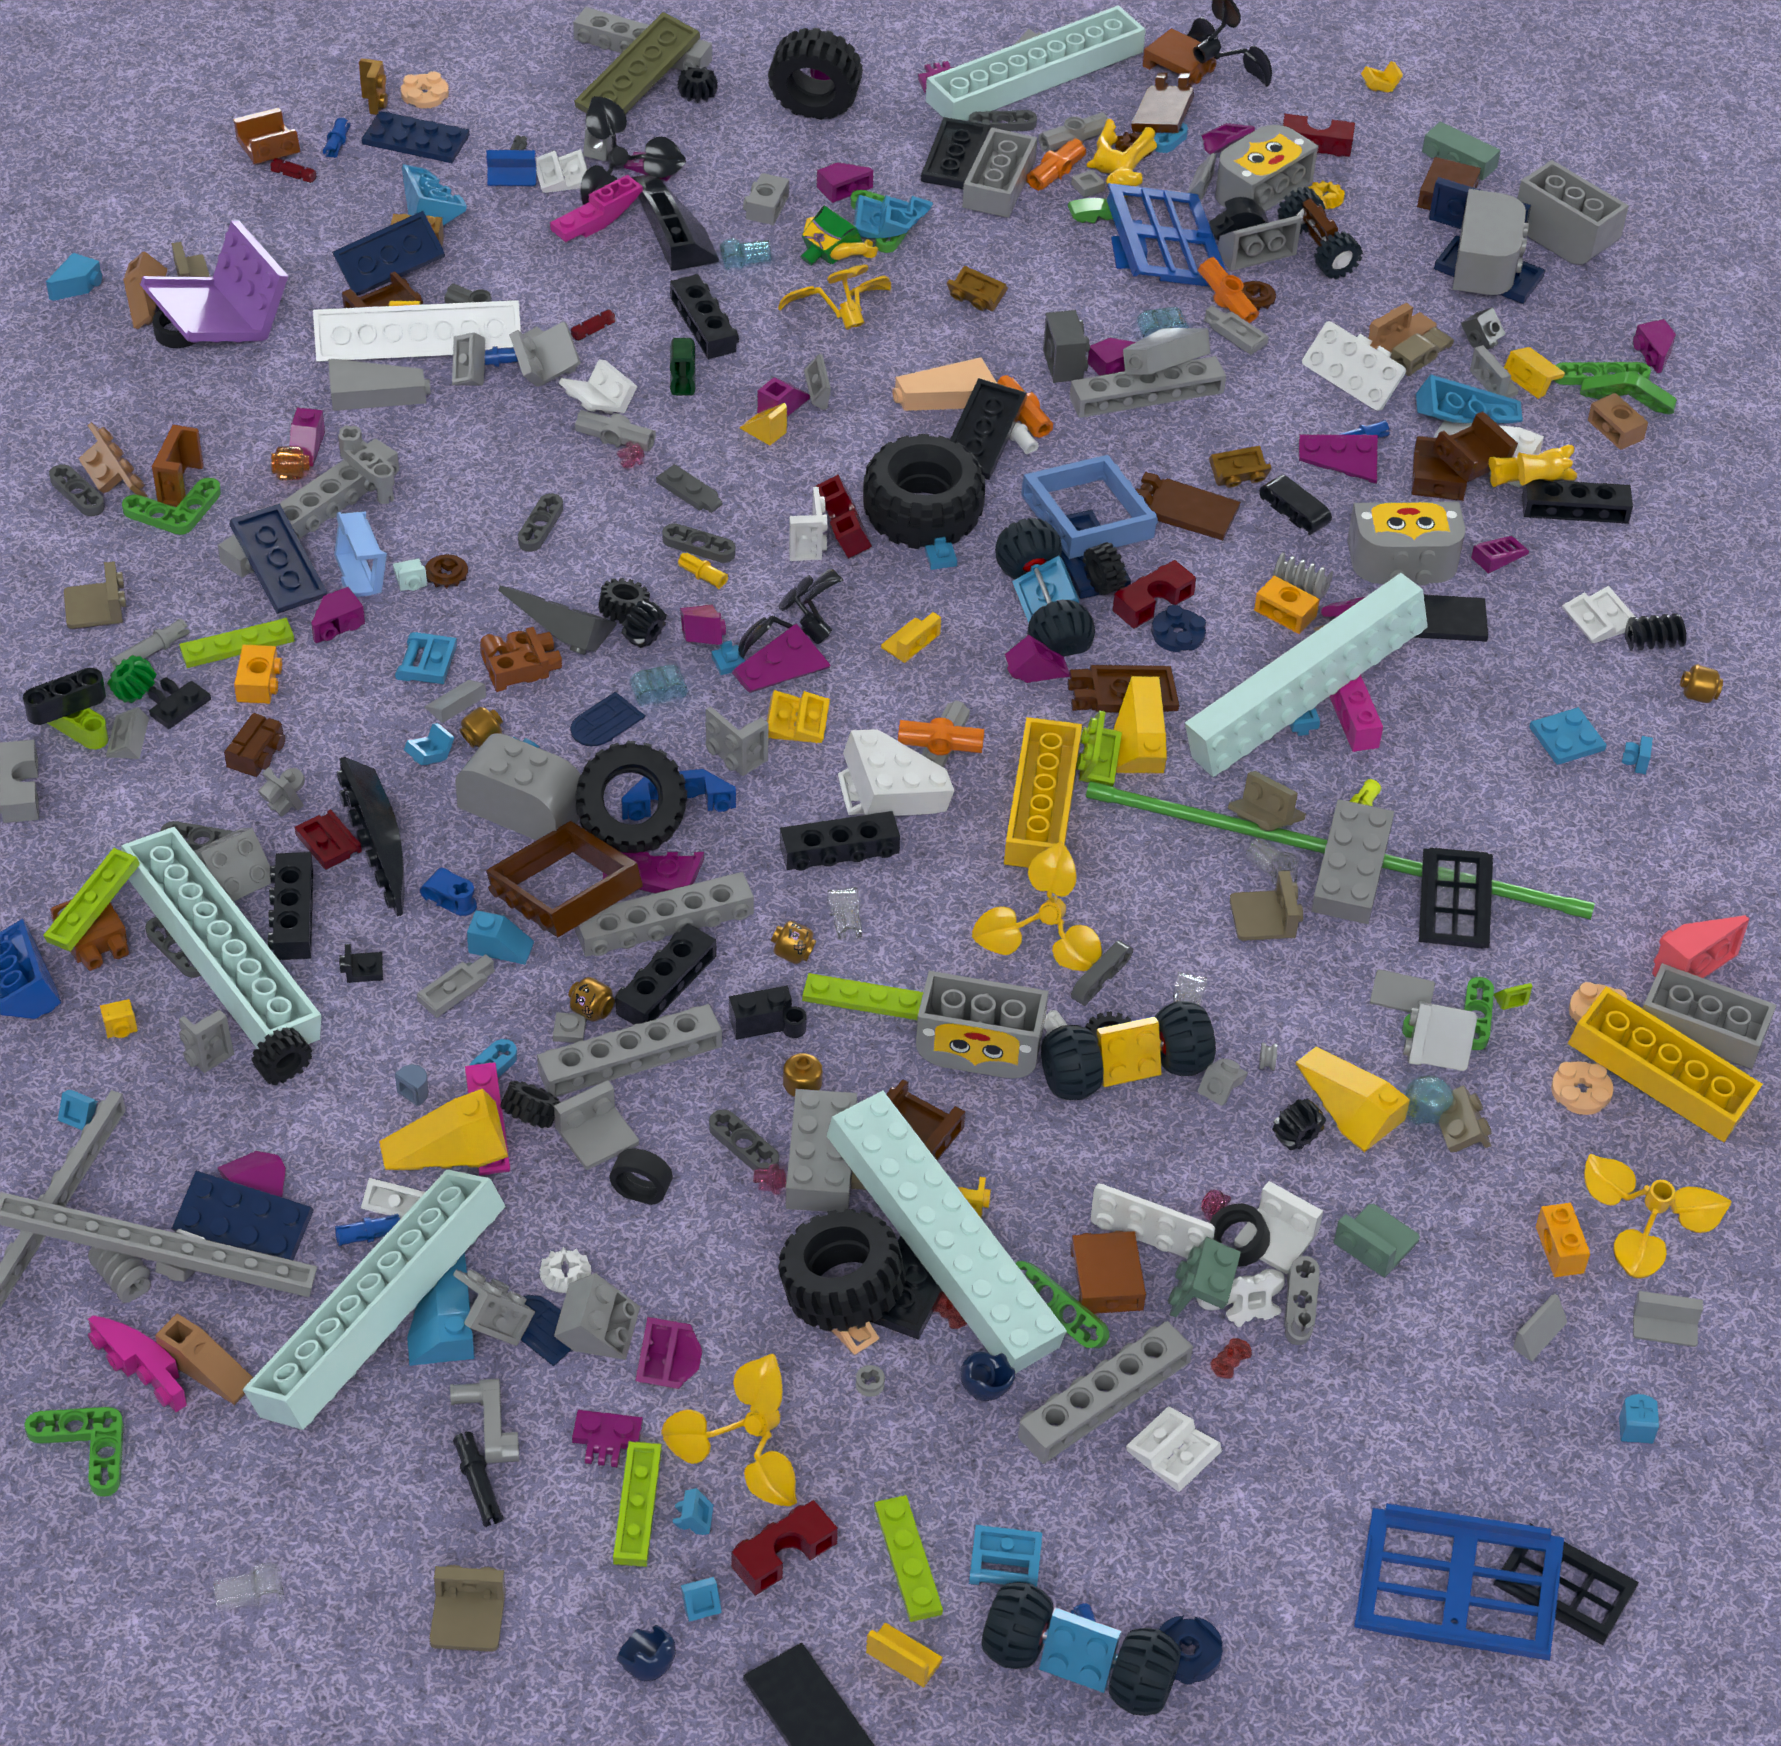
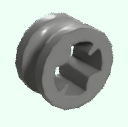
M1262 1042L1259 1069L1263 1070L1264 1067H1269L1270 1070L1275 1071L1277 1044L1273 1043L1272 1046H1267L1265 1042Z
M866 1365L857 1371L856 1389L859 1393L867 1397H873L883 1391L885 1374L882 1369L874 1365ZM871 1376L876 1378V1383L865 1384V1379L869 1380Z

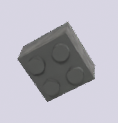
M1076 310L1047 312L1043 352L1053 383L1083 379L1084 371L1088 370L1086 352L1090 350L1089 338L1084 336L1083 320H1079Z

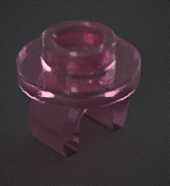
M629 441L626 443L627 448H622L617 452L618 457L624 459L620 462L624 468H632L635 463L638 465L644 463L642 458L645 457V453L638 443L633 444Z
M774 1163L769 1165L768 1170H755L753 1181L754 1183H759L758 1190L772 1191L774 1195L781 1194V1189L786 1187V1174L784 1169H780L778 1164Z
M1210 1190L1204 1196L1201 1203V1209L1204 1212L1205 1218L1211 1221L1212 1217L1231 1201V1197L1219 1190Z

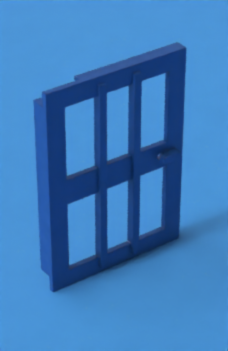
M1108 183L1109 194L1106 200L1133 276H1138V274L1160 277L1159 281L1210 287L1198 272L1188 243L1203 244L1208 258L1215 257L1226 271L1198 194ZM1124 195L1142 197L1151 225L1133 223ZM1150 198L1164 200L1173 227L1159 225ZM1172 201L1189 204L1198 230L1182 229ZM1139 237L1157 239L1166 267L1148 265ZM1165 240L1178 241L1180 243L1189 270L1174 267Z
M1386 1503V1510L1373 1508L1354 1628L1550 1661L1564 1537L1551 1535V1528ZM1387 1527L1453 1537L1451 1562L1384 1552ZM1485 1542L1545 1552L1543 1576L1474 1566L1477 1543ZM1382 1561L1449 1572L1447 1592L1381 1582L1379 1577ZM1473 1576L1541 1586L1539 1607L1470 1596ZM1377 1591L1445 1602L1442 1625L1375 1615ZM1469 1606L1536 1616L1535 1640L1466 1629Z

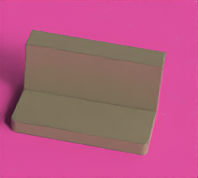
M182 242L171 243L178 277H210L203 254L185 257Z

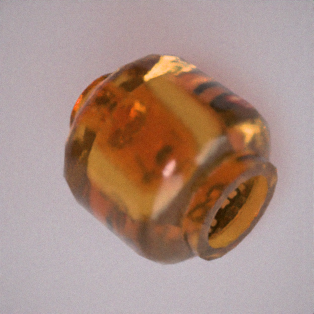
M278 446L275 453H271L272 474H276L279 480H301L304 476V471H309V455H304L303 449L300 446Z

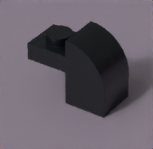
M1236 197L1224 202L1227 210L1209 221L1214 237L1218 241L1221 235L1269 223L1266 213L1260 205L1247 197Z

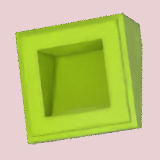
M1531 983L1506 988L1494 993V997L1503 1010L1527 1005L1533 986Z

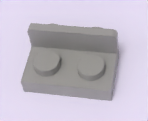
M1483 345L1475 347L1470 372L1488 392L1509 398L1518 395V388L1510 381L1511 375L1495 359L1494 355Z
M220 1009L210 1016L203 1018L195 1025L185 1016L179 1019L181 1028L179 1037L185 1046L183 1055L191 1067L197 1066L203 1073H206L234 1055L227 1016Z

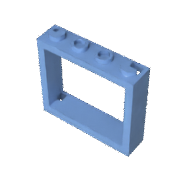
M1108 455L1028 473L1023 476L1021 496L1039 519L1053 526L1060 536L1062 551L1069 559L1084 556L1083 554L1086 552V549L1105 542L1113 544V547H1120L1154 538L1156 524L1158 523L1156 513L1149 508L1144 498L1134 489L1131 481L1123 475L1119 466ZM1103 479L1132 518L1077 531L1048 492Z

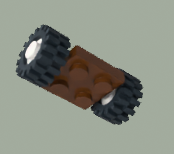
M1299 187L1297 192L1294 190L1290 191L1291 195L1289 197L1286 195L1284 197L1285 202L1281 201L1279 204L1281 208L1277 210L1279 213L1278 218L1282 220L1298 215L1302 217L1300 234H1302V230L1305 233L1308 232L1318 245L1316 248L1318 253L1314 254L1316 258L1315 263L1328 278L1332 279L1334 277V279H1339L1340 275L1342 278L1346 277V272L1352 273V268H1357L1359 265L1357 261L1362 260L1361 254H1363L1361 246L1351 234L1342 231L1341 234L1339 233L1334 220H1329L1326 217L1324 202L1313 189L1308 187L1302 189Z

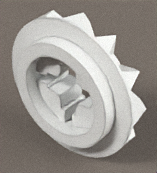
M563 1247L561 1251L556 1253L550 1251L549 1256L546 1259H542L540 1268L541 1280L547 1288L555 1292L567 1293L569 1283L591 1275V1265L588 1262L587 1256L579 1254L577 1248L573 1251H567ZM563 1261H566L569 1267L567 1277H564V1273L561 1270Z

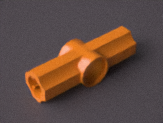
M1074 138L1056 152L1052 150L1047 151L1041 160V164L1027 174L1026 182L1030 187L1038 191L1043 190L1057 178L1062 180V176L1069 174L1072 166L1086 155V148L1083 146L1082 141Z
M1215 257L1208 258L1199 266L1198 272L1215 291L1213 298L1216 304L1222 308H1228L1248 323H1251L1258 317V310L1242 292L1243 282L1234 275H1228Z
M1009 375L1000 377L997 384L1025 392L1013 377H1009ZM1033 392L1027 393L1026 402L1016 422L1021 421L1022 424L1027 426L1029 432L1034 437L1041 438L1053 430V422L1040 409L1037 396Z
M943 717L935 718L930 723L900 720L898 741L904 745L927 747L935 755H946L952 750L982 753L984 729L954 726L951 720Z

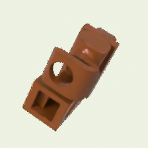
M534 627L526 628V632L515 631L509 633L506 637V642L501 637L487 634L481 638L480 654L496 692L506 690L509 685L521 682L531 683L539 679L549 678V671L562 668V657L559 650L545 653V651L554 650V641L550 632L537 634ZM499 651L500 655L494 656L495 653Z
M71 900L50 908L52 922L59 916L58 912L66 907ZM111 903L106 906L71 950V954L76 962H82L89 971L99 968L103 964L100 954L109 950L114 959H121L129 954L125 926Z

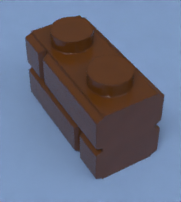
M253 713L224 751L226 767L257 777L262 769L266 770L271 764L273 754L276 750H282L286 738L283 734L281 722L271 718L266 719L265 716Z

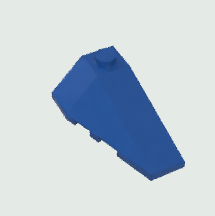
M22 918L0 932V1015L36 1019L43 1014L52 1012L56 1006L61 1004V1000L25 920Z

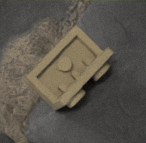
M1463 1085L1431 1100L1450 1152H1458L1478 1142H1481L1485 1148L1492 1146L1488 1135L1492 1134V1131L1485 1117L1481 1118L1479 1111L1483 1110V1106L1476 1093L1471 1095Z

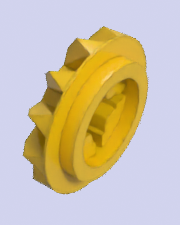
M1323 180L1320 183L1313 182L1312 186L1308 187L1313 189L1324 202L1325 209L1336 208L1344 202L1345 191L1341 189L1340 185H1333L1332 181L1329 183Z

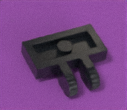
M167 677L163 678L160 684L164 691L171 694L166 698L162 691L154 686L150 687L149 693H147L149 698L157 703V705L149 710L150 716L167 729H171L211 700L210 693L192 680L179 689L176 683Z

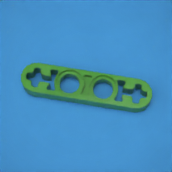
M1562 362L1555 366L1564 371L1565 375L1563 378L1553 381L1560 385H1582L1583 380L1586 378L1609 375L1608 373L1639 372L1640 375L1649 380L1651 369L1642 362ZM1583 373H1591L1594 376H1586Z
M1025 1261L1015 1262L1020 1270H1027L1025 1275L1031 1281L1036 1282L1032 1286L1039 1295L1041 1289L1046 1286L1052 1289L1053 1298L1047 1305L1070 1336L1086 1348L1098 1349L1107 1343L1109 1329L1101 1319L1034 1264ZM1072 1305L1076 1309L1077 1314L1075 1320L1068 1324L1063 1319V1311L1067 1306ZM1084 1324L1089 1328H1095V1333L1098 1335L1097 1340H1089L1090 1333L1084 1328L1079 1327Z

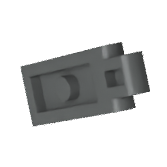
M675 464L656 477V483L699 511L704 508L712 513L722 506V501L718 498V493L714 489Z

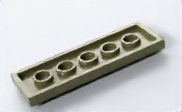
M662 12L574 100L575 107L587 113L591 98L600 96L617 103L626 114L701 38L700 31Z

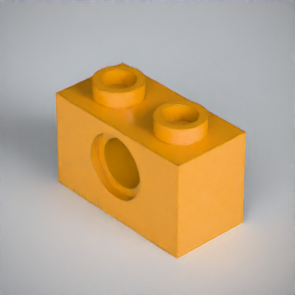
M1274 575L1257 592L1254 611L1300 634L1317 617L1320 599Z
M242 645L234 682L237 702L270 704L272 694H277L278 678H276V674L282 673V658L277 657L276 646Z
M1572 1203L1541 1206L1535 1227L1554 1278L1585 1273L1590 1251Z

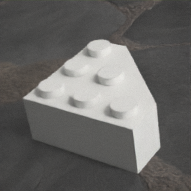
M878 729L851 730L843 755L865 815L893 811L894 816L935 814L947 811L954 788L945 768Z

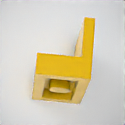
M1531 347L1512 350L1504 365V369L1511 375L1510 379L1537 399L1545 396L1552 380L1563 378L1565 374L1564 371Z
M932 612L922 621L918 618L912 619L883 642L881 648L902 662H907L940 635L941 617Z
M886 1622L878 1633L871 1630L867 1635V1654L923 1688L943 1661L942 1656Z

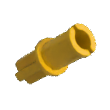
M682 553L680 555L678 565L694 574L697 580L701 578L717 589H720L727 583L728 574L711 566L709 561H702L689 553Z

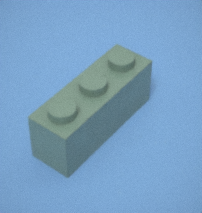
M1440 121L1425 134L1422 152L1431 158L1439 157L1481 168L1479 179L1483 181L1498 167L1501 150Z

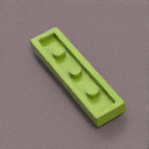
M287 618L181 643L179 648L186 668L239 656L241 655L242 645L279 646L295 642Z
M113 848L44 933L43 936L46 942L71 952L140 865L138 858Z
M808 973L802 1001L917 1020L923 992Z
M628 1441L613 1553L614 1565L647 1567L662 1444Z
M907 1495L874 1502V1509L909 1621L913 1622L943 1615L942 1604Z

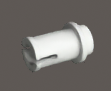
M1015 423L1009 437L1011 441L1015 440L1025 454L1036 451L1039 447L1038 442L1029 434L1027 426Z

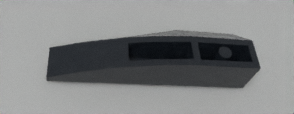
M648 174L631 177L643 186V191L639 194L638 198L671 271L719 262L718 255L706 229L659 178Z
M347 757L339 758L341 770L336 773L340 787L343 788V790L339 791L343 807L349 806V821L352 827L357 826L359 829L356 833L361 847L366 846L368 849L365 851L370 868L376 867L377 871H374L378 887H384L386 890L383 892L388 909L394 908L397 917L403 915L405 895L404 863L399 828L393 808L374 768Z

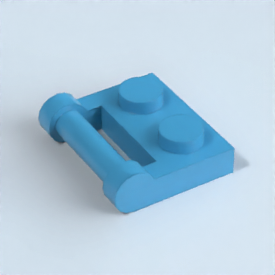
M418 632L410 633L407 639L408 648L402 665L397 668L395 673L396 679L444 684L457 648V638ZM425 647L419 666H413L419 648Z
M976 1525L969 1584L979 1585V1582L1005 1585L1007 1583L1023 1582L1037 1587L1043 1533ZM985 1562L1027 1567L1029 1569L1028 1574L983 1569L981 1564Z

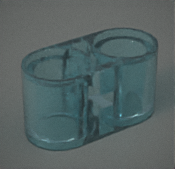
M1177 307L1147 310L1142 312L1136 320L1143 338L1161 328H1189L1182 311Z
M665 665L636 672L629 681L637 703L641 707L648 703L658 704L671 701V698H684L688 692L681 671L676 665Z

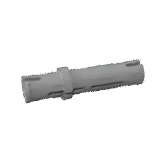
M179 618L176 622L162 630L159 628L154 630L153 635L110 658V662L113 664L112 667L116 669V666L121 664L123 659L127 660L131 655L141 656L144 659L162 648L164 650L170 648L171 643L190 633L187 624L183 619Z

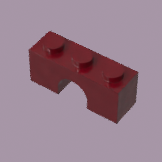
M1284 114L1283 126L1293 129L1318 145L1317 153L1331 154L1338 157L1351 156L1355 122L1332 120L1330 127L1320 130L1309 126L1307 122L1308 116Z
M839 474L816 485L815 487H819L820 497H825V509L831 519V527L848 559L871 548V542L853 499Z
M1173 560L1114 593L1112 611L1135 629L1154 618L1156 605L1154 598H1162L1169 601L1172 605H1177L1193 596L1196 577L1179 562Z
M812 1500L806 1505L795 1507L787 1517L779 1522L768 1524L760 1534L752 1539H746L738 1543L734 1550L731 1551V1567L754 1596L783 1579V1562L776 1555L779 1551L785 1548H795L803 1552L811 1561L837 1544L838 1528L815 1500Z

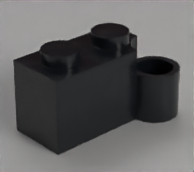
M788 985L729 996V1019L736 1040L783 1031L790 1038H799L806 1032V1012L800 1007H792V998Z

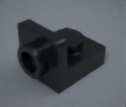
M345 944V955H339L340 973H346L347 983L383 980L382 952L352 954L351 944Z

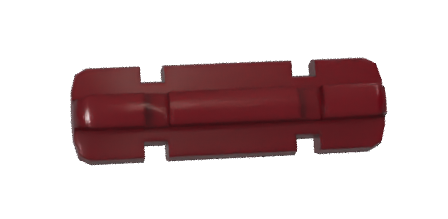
M274 158L270 164L272 172H283L282 175L299 180L303 178L302 181L312 183L317 177L315 169L309 167L305 169L304 166L289 161L284 163V160Z
M610 309L601 312L600 315L597 314L581 322V325L573 326L570 329L571 336L579 341L585 338L586 334L591 335L605 328V325L609 326L615 323V314Z

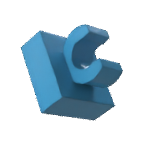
M945 537L935 538L934 545L925 546V553L931 570L957 566V558L952 543H946Z
M731 640L722 642L720 649L711 651V657L720 675L732 673L737 666L745 661L739 654L738 645L732 646Z
M1314 708L1297 718L1290 724L1292 732H1297L1298 736L1309 735V730L1319 729L1320 719Z
M1642 736L1639 745L1633 742H1626L1622 763L1626 765L1636 764L1635 773L1646 775L1651 758L1653 738Z
M68 1089L62 1093L58 1121L83 1130L84 1126L92 1121L98 1101Z
M697 1488L685 1490L684 1501L675 1504V1508L682 1513L681 1517L673 1519V1523L683 1530L690 1528L697 1535L710 1534L714 1505Z
M714 1577L681 1585L685 1613L689 1622L722 1613L718 1587Z

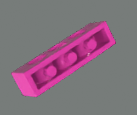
M1360 674L1358 678L1350 681L1335 694L1329 696L1352 752L1379 748L1383 731L1381 720Z

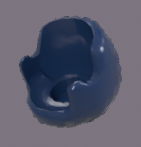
M975 1352L969 1355L962 1364L960 1370L961 1383L965 1390L977 1400H996L1011 1388L1015 1380V1369L1010 1366L1007 1357L1003 1353L994 1356L988 1352Z
M658 1625L652 1627L653 1632L636 1629L617 1655V1661L624 1670L640 1681H654L668 1671L675 1658L676 1648L673 1637Z

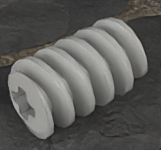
M1282 552L1276 562L1273 576L1275 575L1321 600L1330 587L1333 571L1328 576H1325V567H1321L1316 573L1314 563L1306 569L1304 559L1298 565H1295V556H1292L1287 562L1285 561L1286 553Z
M91 1247L88 1253L90 1264L97 1269L98 1274L104 1278V1281L110 1285L112 1291L117 1294L122 1302L129 1303L149 1291L151 1281L148 1279L150 1270L143 1266V1261L140 1258Z

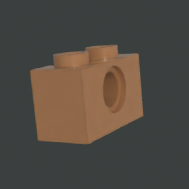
M1616 393L1591 403L1588 421L1620 450L1644 440L1648 421Z

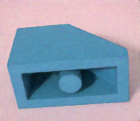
M73 252L46 281L49 299L54 301L87 294L95 286L98 287L103 278L99 261Z
M476 910L467 930L468 952L475 955L484 956L486 954L490 958L526 965L534 945V940L502 915Z

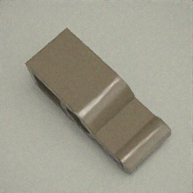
M1432 327L1424 335L1414 334L1392 349L1391 359L1406 368L1405 374L1410 376L1435 360L1439 352L1450 348L1453 345L1454 339L1438 328Z

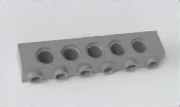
M585 7L573 22L574 39L581 43H589L602 49L622 53L649 25ZM699 39L672 68L687 70L688 67H708L712 61V43Z
M1213 356L1190 360L1149 375H1125V372L1072 380L1069 398L1078 417L1082 418L1222 394L1225 389L1226 374L1217 357Z
M739 872L613 904L575 927V932L585 957L591 955L602 956L614 949H630L638 943L650 940L653 942L660 941L677 931L680 932L687 924L695 928L705 926L716 927L721 922L732 919L743 920L749 915L754 914V896L744 873Z
M710 1004L692 1007L686 1011L665 1015L659 1019L635 1024L622 1030L608 1032L595 1038L577 1041L568 1046L550 1049L544 1053L537 1054L538 1073L547 1093L550 1092L553 1094V1097L601 1084L607 1080L611 1081L721 1048L722 1029Z
M1168 1321L1158 1327H1151L1137 1342L1126 1344L1118 1355L1110 1360L1106 1359L1100 1362L1094 1371L1087 1376H1080L1075 1379L1070 1387L1061 1394H1053L1045 1402V1405L1036 1411H1028L1019 1422L1018 1438L1042 1464H1045L1191 1362L1193 1346ZM1050 1423H1056L1058 1426L1050 1425Z

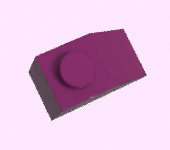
M837 162L817 170V188L831 203L850 197L854 191L873 188L874 170L870 167Z
M297 407L291 423L289 450L293 452V455L294 453L296 454L293 458L292 455H288L287 459L293 460L292 463L294 465L314 466L325 434L323 410Z
M1027 635L1005 654L1008 672L1013 678L1021 679L1026 683L1070 677L1064 656L1048 649L1046 645L1030 635Z

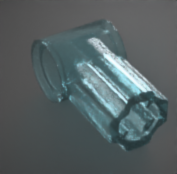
M730 238L720 244V253L724 267L727 270L738 267L742 269L748 263L771 261L769 240L740 243L739 240Z

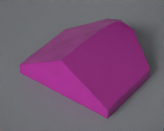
M1225 123L1201 135L1202 140H1204V150L1209 154L1221 152L1229 145L1254 132L1255 128L1249 125Z
M255 1151L217 1167L222 1178L279 1197L283 1196L286 1167L277 1154Z
M647 1317L636 1382L679 1389L684 1382L699 1370L702 1348L691 1324Z

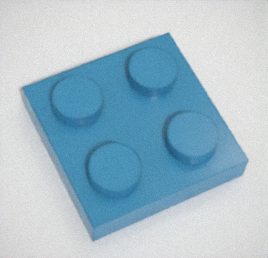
M1579 707L1530 722L1529 728L1556 765L1602 752L1606 749L1607 744Z

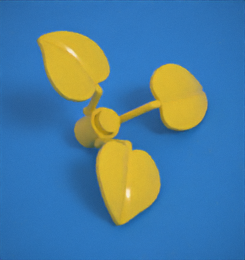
M866 264L857 265L849 269L837 271L827 278L830 284L839 281L843 282L847 301L840 304V310L821 287L814 288V286L788 293L781 299L778 309L780 311L786 304L794 300L818 293L835 312L837 319L842 317L845 329L848 330L865 323L861 314L859 293L869 290L891 291V281L888 276H879L849 290L847 280L859 276L869 269Z
M1060 841L1039 853L1031 861L1028 868V877L1032 886L1038 891H1047V897L1049 898L1041 905L1039 912L1016 923L1017 918L1014 910L1004 906L994 907L977 920L972 930V938L976 943L989 951L1001 955H1009L1015 952L1022 942V934L1018 928L1040 919L1047 925H1058V933L1061 939L1056 941L1052 947L1056 962L1068 969L1088 971L1102 956V945L1096 932L1086 925H1074L1067 930L1066 934L1064 932V921L1062 918L1066 914V905L1057 896L1065 897L1070 894L1075 887L1077 874L1069 850Z
M1590 1154L1586 1160L1584 1169L1585 1185L1589 1193L1597 1201L1612 1206L1618 1204L1622 1198L1630 1201L1646 1195L1644 1202L1647 1209L1651 1211V1215L1644 1232L1641 1233L1635 1229L1624 1230L1616 1237L1613 1246L1616 1260L1626 1273L1633 1278L1640 1279L1652 1275L1661 1268L1666 1259L1667 1249L1665 1242L1659 1237L1649 1236L1658 1213L1665 1212L1670 1206L1672 1213L1679 1214V1222L1684 1228L1697 1233H1705L1718 1226L1732 1203L1728 1198L1700 1187L1688 1186L1680 1188L1675 1192L1674 1186L1666 1180H1656L1652 1183L1651 1187L1645 1185L1642 1190L1632 1193L1636 1187V1177L1632 1169L1626 1164Z
M768 1354L762 1358L747 1362L735 1373V1393L742 1403L751 1405V1412L743 1420L713 1431H707V1421L704 1415L695 1410L685 1409L674 1413L664 1422L661 1434L666 1445L675 1455L690 1464H697L709 1455L711 1446L708 1438L740 1427H745L746 1431L753 1436H761L762 1438L754 1453L756 1462L747 1465L744 1471L747 1487L755 1496L771 1504L793 1506L797 1503L795 1472L788 1458L777 1451H767L761 1456L767 1440L772 1437L770 1431L780 1423L778 1408L782 1402L783 1389L781 1373L775 1354Z

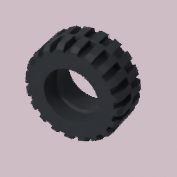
M802 28L799 32L793 31L789 33L788 36L781 39L776 47L768 72V83L771 91H773L772 94L777 101H781L780 104L785 109L789 108L791 113L797 116L800 114L805 118L812 117L823 120L825 117L831 119L837 117L838 114L845 113L854 103L863 72L861 59L857 52L854 53L855 48L850 43L847 44L842 36L839 35L837 37L834 35V32L829 30L827 32L821 31V28H813V30ZM812 68L825 73L830 80L811 78L800 69Z
M627 741L624 745H619V743L611 744L609 749L605 751L601 749L591 761L587 762L577 784L576 812L579 815L582 828L619 852L638 853L648 850L654 851L660 848V845L667 842L673 836L676 829H678L686 809L687 791L685 790L684 776L678 771L679 766L674 760L670 761L666 757V752L661 749L659 751L652 749V745L645 742L643 745H637L635 741ZM623 773L640 774L648 778L656 787L658 806L655 813L645 822L625 824L614 819L606 810L604 791L608 783L617 775Z
M844 1209V1212L838 1213L837 1210L827 1211V1215L820 1217L818 1214L810 1219L811 1222L808 1224L802 1223L796 1228V1234H791L784 1243L785 1247L782 1248L779 1255V1274L790 1307H792L794 1314L798 1318L804 1319L805 1323L813 1327L819 1325L820 1329L831 1331L832 1328H837L839 1332L849 1331L850 1327L855 1326L859 1329L865 1327L866 1323L871 1320L875 1322L882 1318V1313L884 1311L889 1312L896 1304L894 1299L898 1300L904 1290L903 1285L906 1282L904 1262L895 1233L881 1218L877 1216L873 1218L872 1214L865 1211L856 1213L854 1209ZM849 1262L863 1263L857 1270L845 1276L835 1278L821 1277L826 1271L839 1264Z

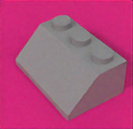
M1298 215L1221 235L1218 249L1223 262L1230 271L1296 255L1302 217Z

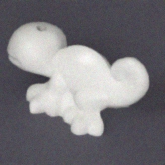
M1265 1269L1255 1276L1248 1275L1234 1278L1227 1304L1233 1303L1234 1305L1226 1312L1228 1320L1234 1321L1237 1327H1241L1245 1321H1251L1255 1316L1258 1319L1263 1318L1267 1320L1279 1315L1282 1310L1271 1299L1284 1286L1285 1278L1283 1273L1275 1269ZM1196 1298L1199 1306L1206 1310L1221 1309Z

